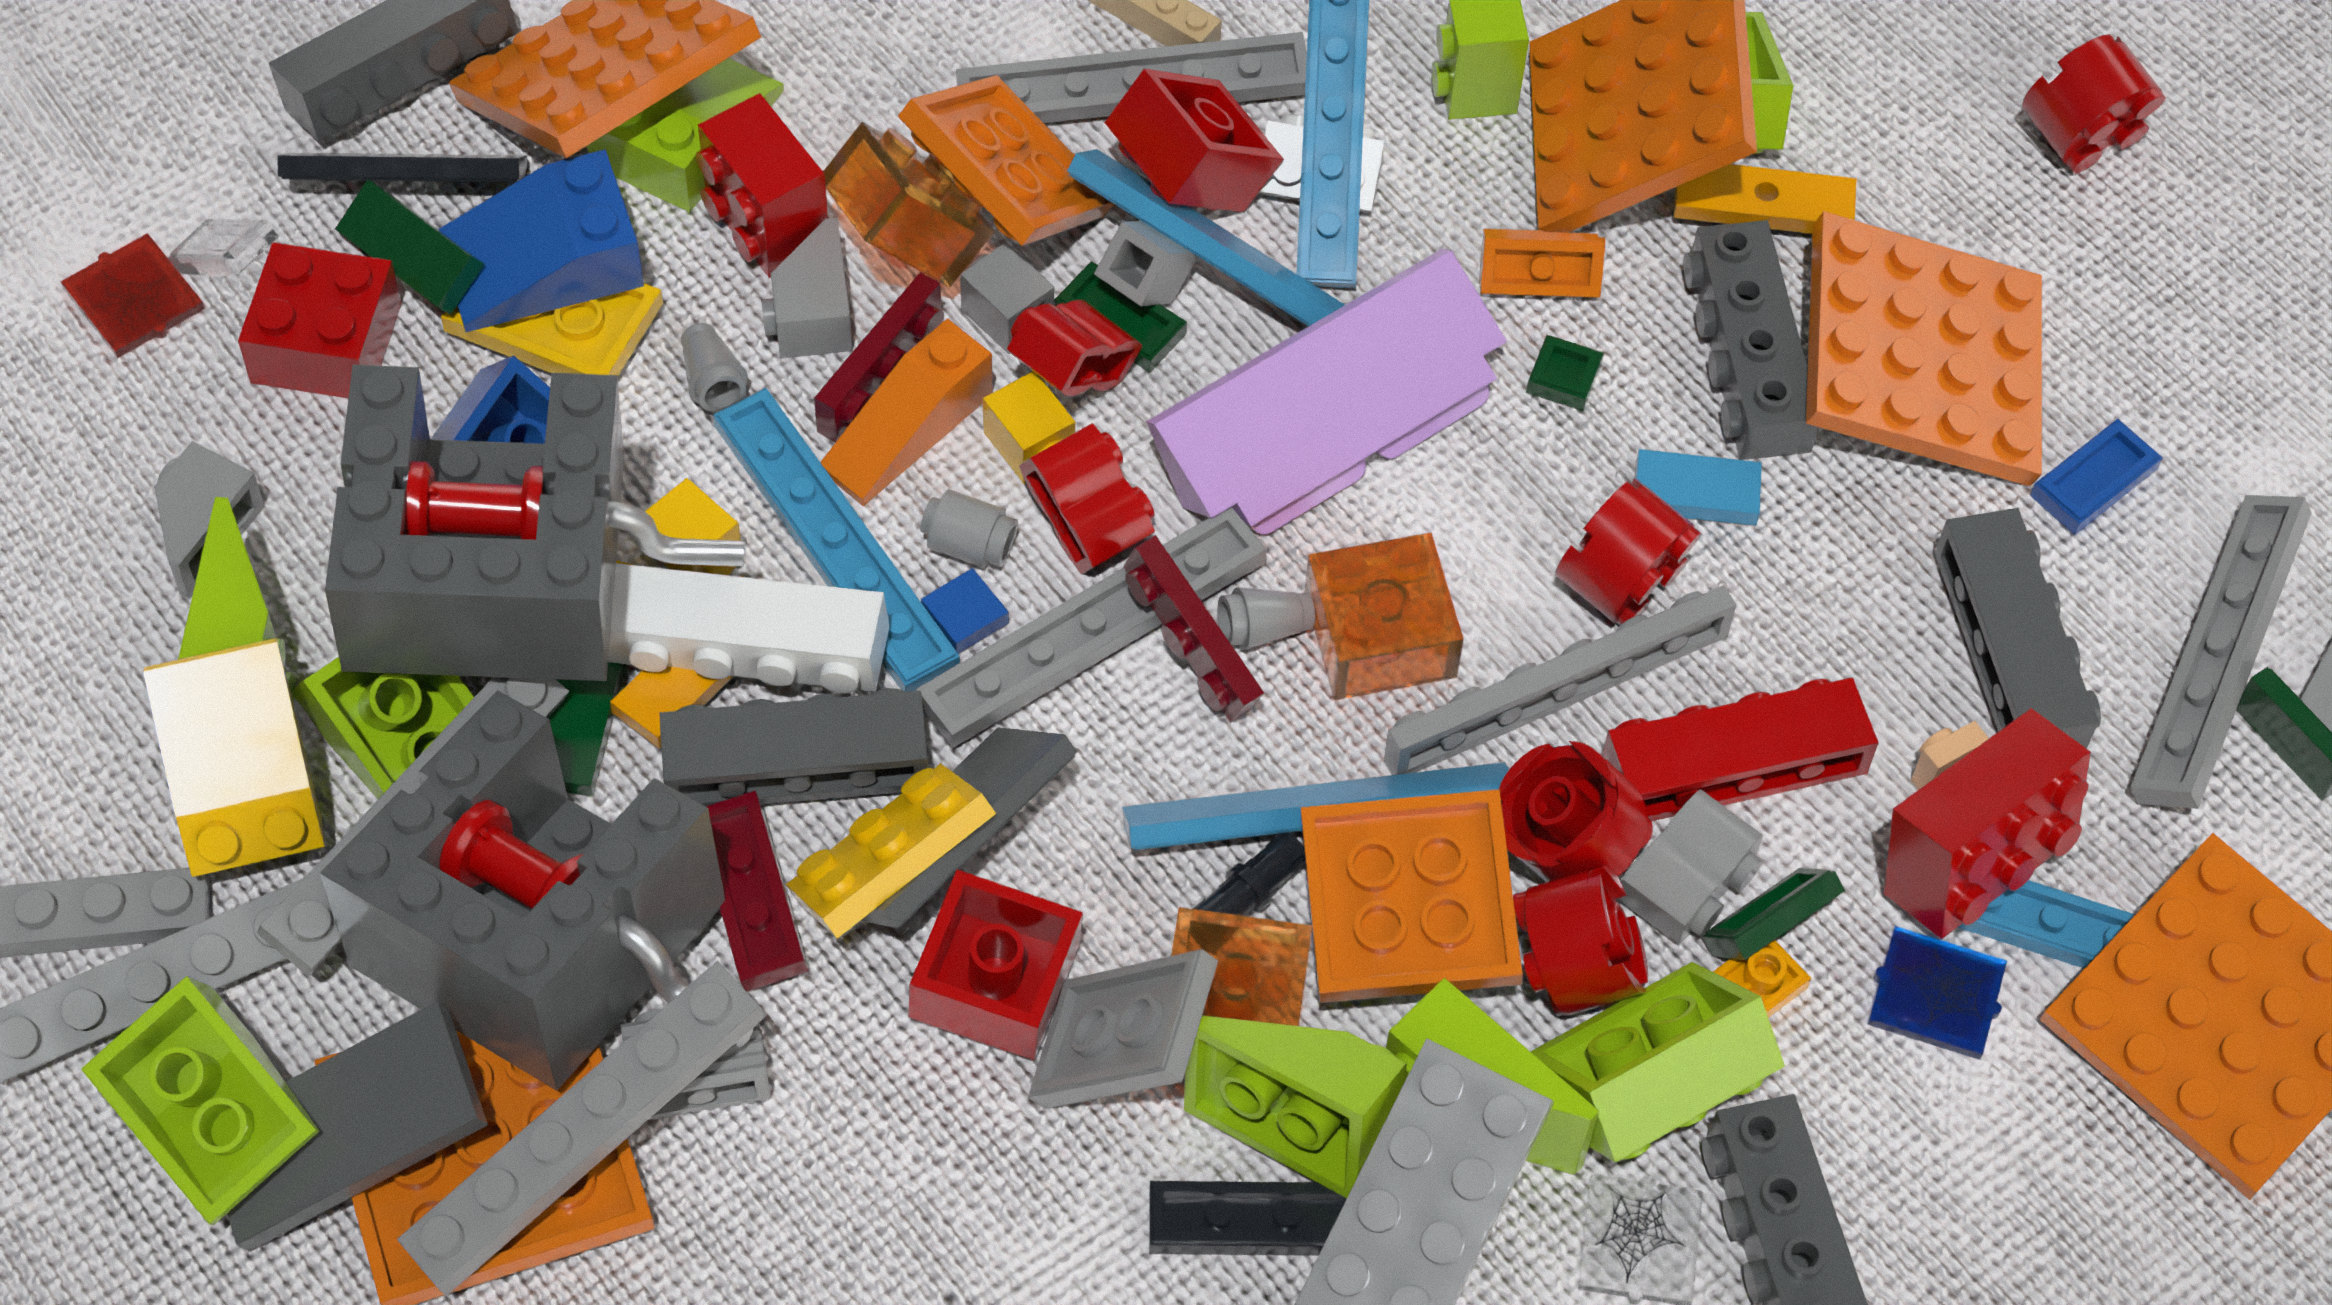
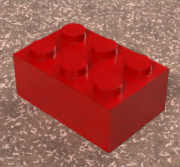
M2030 708L1893 808L1884 895L1940 939H1943L1961 924L1970 925L1977 921L1986 911L1989 903L2008 889L2015 891L2021 888L2030 879L2037 867L2053 855L2057 857L2063 856L2075 845L2082 831L2080 818L2083 799L2089 787L2086 780L2091 751Z

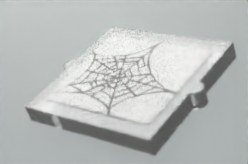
M1591 1174L1589 1178L1578 1290L1627 1297L1628 1302L1633 1305L1640 1303L1641 1299L1675 1305H1692L1703 1190L1656 1184L1650 1176H1643L1640 1181Z

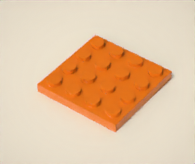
M572 0L562 7L559 16L542 26H532L522 30L513 38L511 45L494 55H485L474 59L465 67L463 74L448 83L458 103L568 158L761 38L753 16L715 0Z
M1619 0L1529 42L1539 230L1569 233L1757 153L1745 0Z
M1823 211L1813 224L1806 424L2031 486L2042 475V275Z
M2212 833L2044 1011L2040 1021L2246 1198L2251 1200L2332 1110V931Z
M456 1031L488 1125L351 1197L381 1305H414L444 1295L397 1239L603 1060L599 1044L556 1091ZM338 1053L314 1060L315 1065L322 1063L323 1061L337 1055ZM628 1138L452 1292L655 1229Z

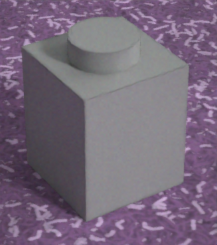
M1142 221L1121 222L1094 274L1140 306L1172 304L1198 256Z
M1007 242L988 255L982 254L974 258L967 265L964 272L960 274L961 310L1008 354L1010 353L1007 351V347L1013 338L1011 336V328L1017 317L1029 307H1036L1047 303L1054 304V286Z

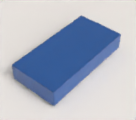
M2117 418L2037 481L2032 488L2030 496L2072 534L2076 535L2158 470L2163 457Z

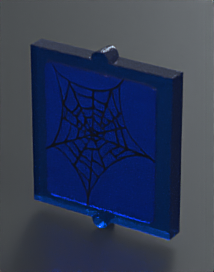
M1895 926L1884 965L1878 967L1873 976L1874 981L1878 983L1867 1025L1981 1060L1992 1019L1998 1018L2002 1010V1006L1997 1002L2007 961Z

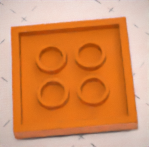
M998 75L912 98L898 115L900 120L911 130V137L914 142L927 153L935 155L952 173V179L956 186L965 194L976 198L994 216L993 221L998 230L1006 237L1018 241L1021 246L1102 218L1114 205L1111 201L1069 176L1070 173L1067 172V169L1075 155Z
M1499 789L1301 807L1320 1003L1426 994L1443 978L1447 979L1458 990L1522 985L1523 974Z

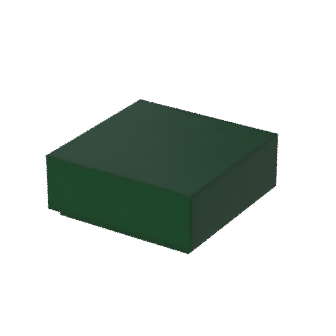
M1546 335L1529 377L1526 393L1584 411L1602 366L1604 352Z

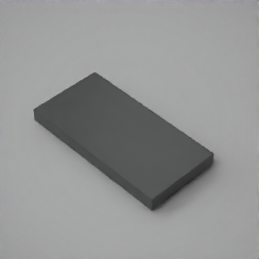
M997 727L952 771L981 792L996 814L861 921L900 928L955 874L957 869L959 870L1075 757L1077 751L1065 734Z
M436 1001L286 1081V1084L317 1126L319 1132L227 1213L236 1245L251 1251L488 1125L449 1008Z

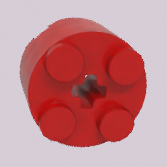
M2106 34L2080 45L2060 59L2057 63L2063 71L2050 83L2042 75L2026 93L2022 102V108L2061 160L2070 167L2073 173L2077 174L2096 163L2103 154L2102 150L2116 143L2120 149H2125L2140 140L2149 130V126L2144 120L2164 103L2166 97L2121 38L2117 36L2115 40L2111 34Z
M1633 478L1631 484L1628 481L1624 483L1593 515L1583 528L1586 534L1579 544L1583 550L1580 553L1570 545L1560 560L1555 575L1612 622L1622 625L1627 620L1642 615L1650 603L1647 597L1658 584L1666 588L1672 583L1687 564L1689 559L1685 556L1699 540L1702 533L1695 528L1691 521L1637 478Z
M1569 741L1572 745L1555 748L1548 743L1535 747L1524 754L1509 769L1499 787L1507 850L1546 882L1604 864L1609 865L1616 875L1620 876L1636 858L1640 849L1649 842L1653 832L1652 822L1647 816L1644 799L1636 786L1594 748L1582 742Z
M1607 864L1529 887L1526 891L1513 895L1517 920L1522 930L1528 932L1533 950L1525 953L1523 957L1528 980L1535 992L1547 989L1551 1006L1558 1016H1569L1637 996L1646 991L1641 984L1648 982V965L1640 929L1635 915L1626 917L1622 907L1616 903L1615 899L1625 897L1627 894L1618 876Z

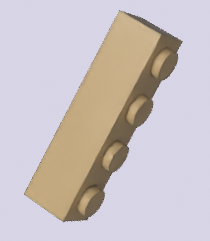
M1088 0L1165 46L1221 41L1222 20L1188 0Z

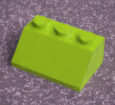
M1690 962L1645 987L1646 991L1643 994L1626 998L1530 1052L1599 1110L1589 1147L1616 1163L1622 1159H1630L1643 1154L1650 1148L1651 1142L1678 1127L1690 1126L1701 1121L1707 1115L1709 1109L1734 1095L1746 1094L1757 1089L1763 1083L1764 1078L1785 1067L1761 996L1694 962Z

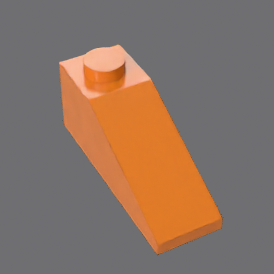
M948 318L904 354L820 463L835 484L859 504L865 506L982 405L984 397L993 393L992 353Z

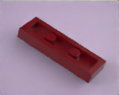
M920 272L814 397L817 433L836 443L904 354L943 322L944 312L941 310L940 282Z
M1155 535L1135 547L1123 566L1127 572L1125 579L1129 590L1141 605H1150L1163 624L1161 632L1170 650L1178 658H1186L1199 677L1197 680L1198 688L1207 704L1215 711L1222 710L1229 722H1233L1249 712L1264 695V691L1158 537Z
M756 790L706 806L709 811L725 901L720 906V911L743 988L747 992L809 972L762 804Z

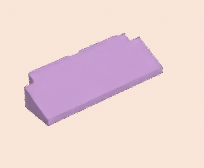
M1442 248L1146 421L1182 508L1213 518L1232 507L1245 524L1249 525L1252 531L1266 535L1358 481L1365 472V458L1376 452L1378 455L1388 459L1396 458L1482 406L1489 397L1488 384L1497 379L1484 355L1503 345L1507 340L1452 250Z

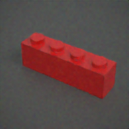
M1851 677L1833 682L1828 679H1815L1803 684L1796 690L1770 695L1768 692H1755L1744 696L1736 703L1709 708L1706 705H1695L1680 711L1676 716L1648 721L1644 718L1631 719L1619 724L1615 729L1608 730L1602 756L1636 786L1644 799L1647 816L1651 821L1674 817L1684 804L1700 789L1724 806L1868 774L1879 742L1855 681Z

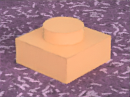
M1975 720L1954 732L1950 728H1944L1936 732L1921 745L1919 749L1921 755L1911 781L1919 790L1988 740L1989 737Z

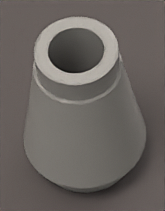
M698 323L688 327L681 336V344L683 347L688 391L691 399L701 405L703 409L715 413L743 400L748 381L747 372L716 333L715 328L707 323Z
M1236 587L1232 594L1219 597L1217 621L1218 626L1231 645H1238L1241 650H1246L1300 633L1301 631L1312 630L1315 624V608L1312 597L1308 592L1296 593Z

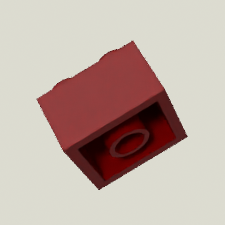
M1144 68L1104 122L1118 139V148L1121 153L1142 169L1151 181L1150 188L1152 192L1169 204L1204 207L1211 211L1222 209L1244 212L1284 160L1218 79Z
M758 93L698 124L701 151L696 153V160L704 175L705 188L700 190V195L708 213L717 222L722 219L732 230L734 243L742 257L747 262L755 260L768 278H771V273L825 219H828L825 173L761 93Z
M272 242L238 339L250 383L348 398L352 365L381 366L402 302L392 260Z
M957 869L909 984L908 1017L1035 1061L1060 997L1064 981L1067 979L1079 948L1083 912Z

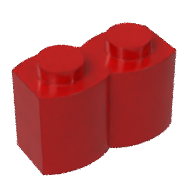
M1074 300L1068 303H1060L1057 306L1047 303L1025 309L1017 317L1011 328V336L1013 338L1007 347V351L1065 396H1075L1091 387L1096 391H1106L1123 382L1142 348V344L1086 301Z
M1093 423L1019 465L1029 490L1040 508L1050 519L1063 549L1081 574L1155 532L1151 522L1155 514L1149 498L1138 486L1131 487L1124 478L1120 465L1123 464V456L1118 444L1109 433H1100Z

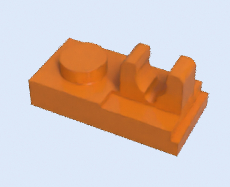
M1483 229L1479 278L1480 293L1601 297L1605 237H1598L1596 233Z

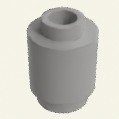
M948 489L941 499L932 497L928 502L922 517L920 532L928 534L927 547L983 568L989 563L1002 567L1012 549L1017 533L1018 520L1006 516L1005 508Z

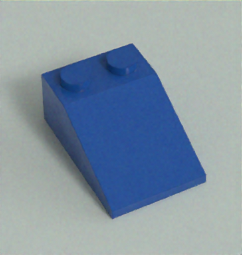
M606 149L546 164L439 228L441 232L484 263V266L457 305L465 332L644 287L638 242Z

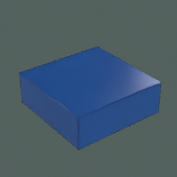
M973 568L921 598V603L958 654L1009 624L1008 610Z

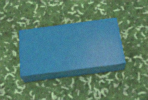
M1639 449L1636 459L1635 478L1684 517L1757 525L1760 514L1762 462Z

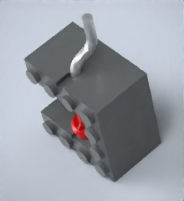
M352 365L340 463L345 487H337L325 585L327 603L343 672L607 681L619 529L632 534L637 547L642 552L662 562L744 567L745 541L668 537L658 531L653 518L645 511L630 504L621 503L624 451L617 375L551 373L545 444L430 439L419 367Z
M497 690L419 770L422 785L412 794H408L401 789L320 872V876L350 967L420 1009L439 1001L449 1008L456 1031L557 1091L651 985L667 1003L689 986L677 973L672 962L718 912L720 906L725 901L709 811L706 806L654 778L612 824L568 799L550 720ZM753 1028L734 1045L741 1047L747 1043L752 1035Z

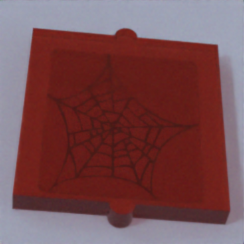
M148 233L111 254L107 252L99 254L98 261L60 281L64 291L117 358L154 337L165 338L168 334V329L205 309L203 301Z

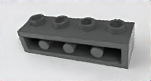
M386 0L270 61L268 64L284 109L319 141L330 134L344 130L350 123L376 109L394 103L402 95L428 81L441 78L449 70L469 59L493 50L499 43L519 32L509 0Z
M1768 220L1697 227L1692 252L1684 254L1683 271L1687 287L1696 288L1699 300L1696 304L1698 333L1700 337H1708L1711 347L1708 357L1710 380L1713 387H1721L1724 397L1721 406V421L1725 436L1727 438L1734 437L1739 460L1811 453L1819 427L1806 424L1808 367Z
M2019 508L1947 519L1934 553L1998 732L2032 708L2087 748L2096 728L2099 727L2101 722L2100 705L2095 693L2092 690H2086L2079 671V648L2075 639L2065 634L2059 618L2060 600L2057 589L2053 583H2046L2040 567L2041 554L2036 534L2033 530L2026 529Z
M887 688L878 690L872 695L839 697L833 694H819L807 700L777 703L766 699H756L748 701L742 706L709 708L704 705H688L677 711L659 712L663 782L704 806L755 790L761 804L900 793L903 784L911 776L928 768L921 691L904 692L900 689Z
M1795 1094L1717 1110L1708 1136L1702 1140L1703 1157L1712 1178L1720 1177L1727 1197L1723 1201L1724 1221L1730 1237L1733 1240L1741 1239L1748 1260L1744 1264V1279L1752 1302L1754 1304L1762 1302V1305H1868Z

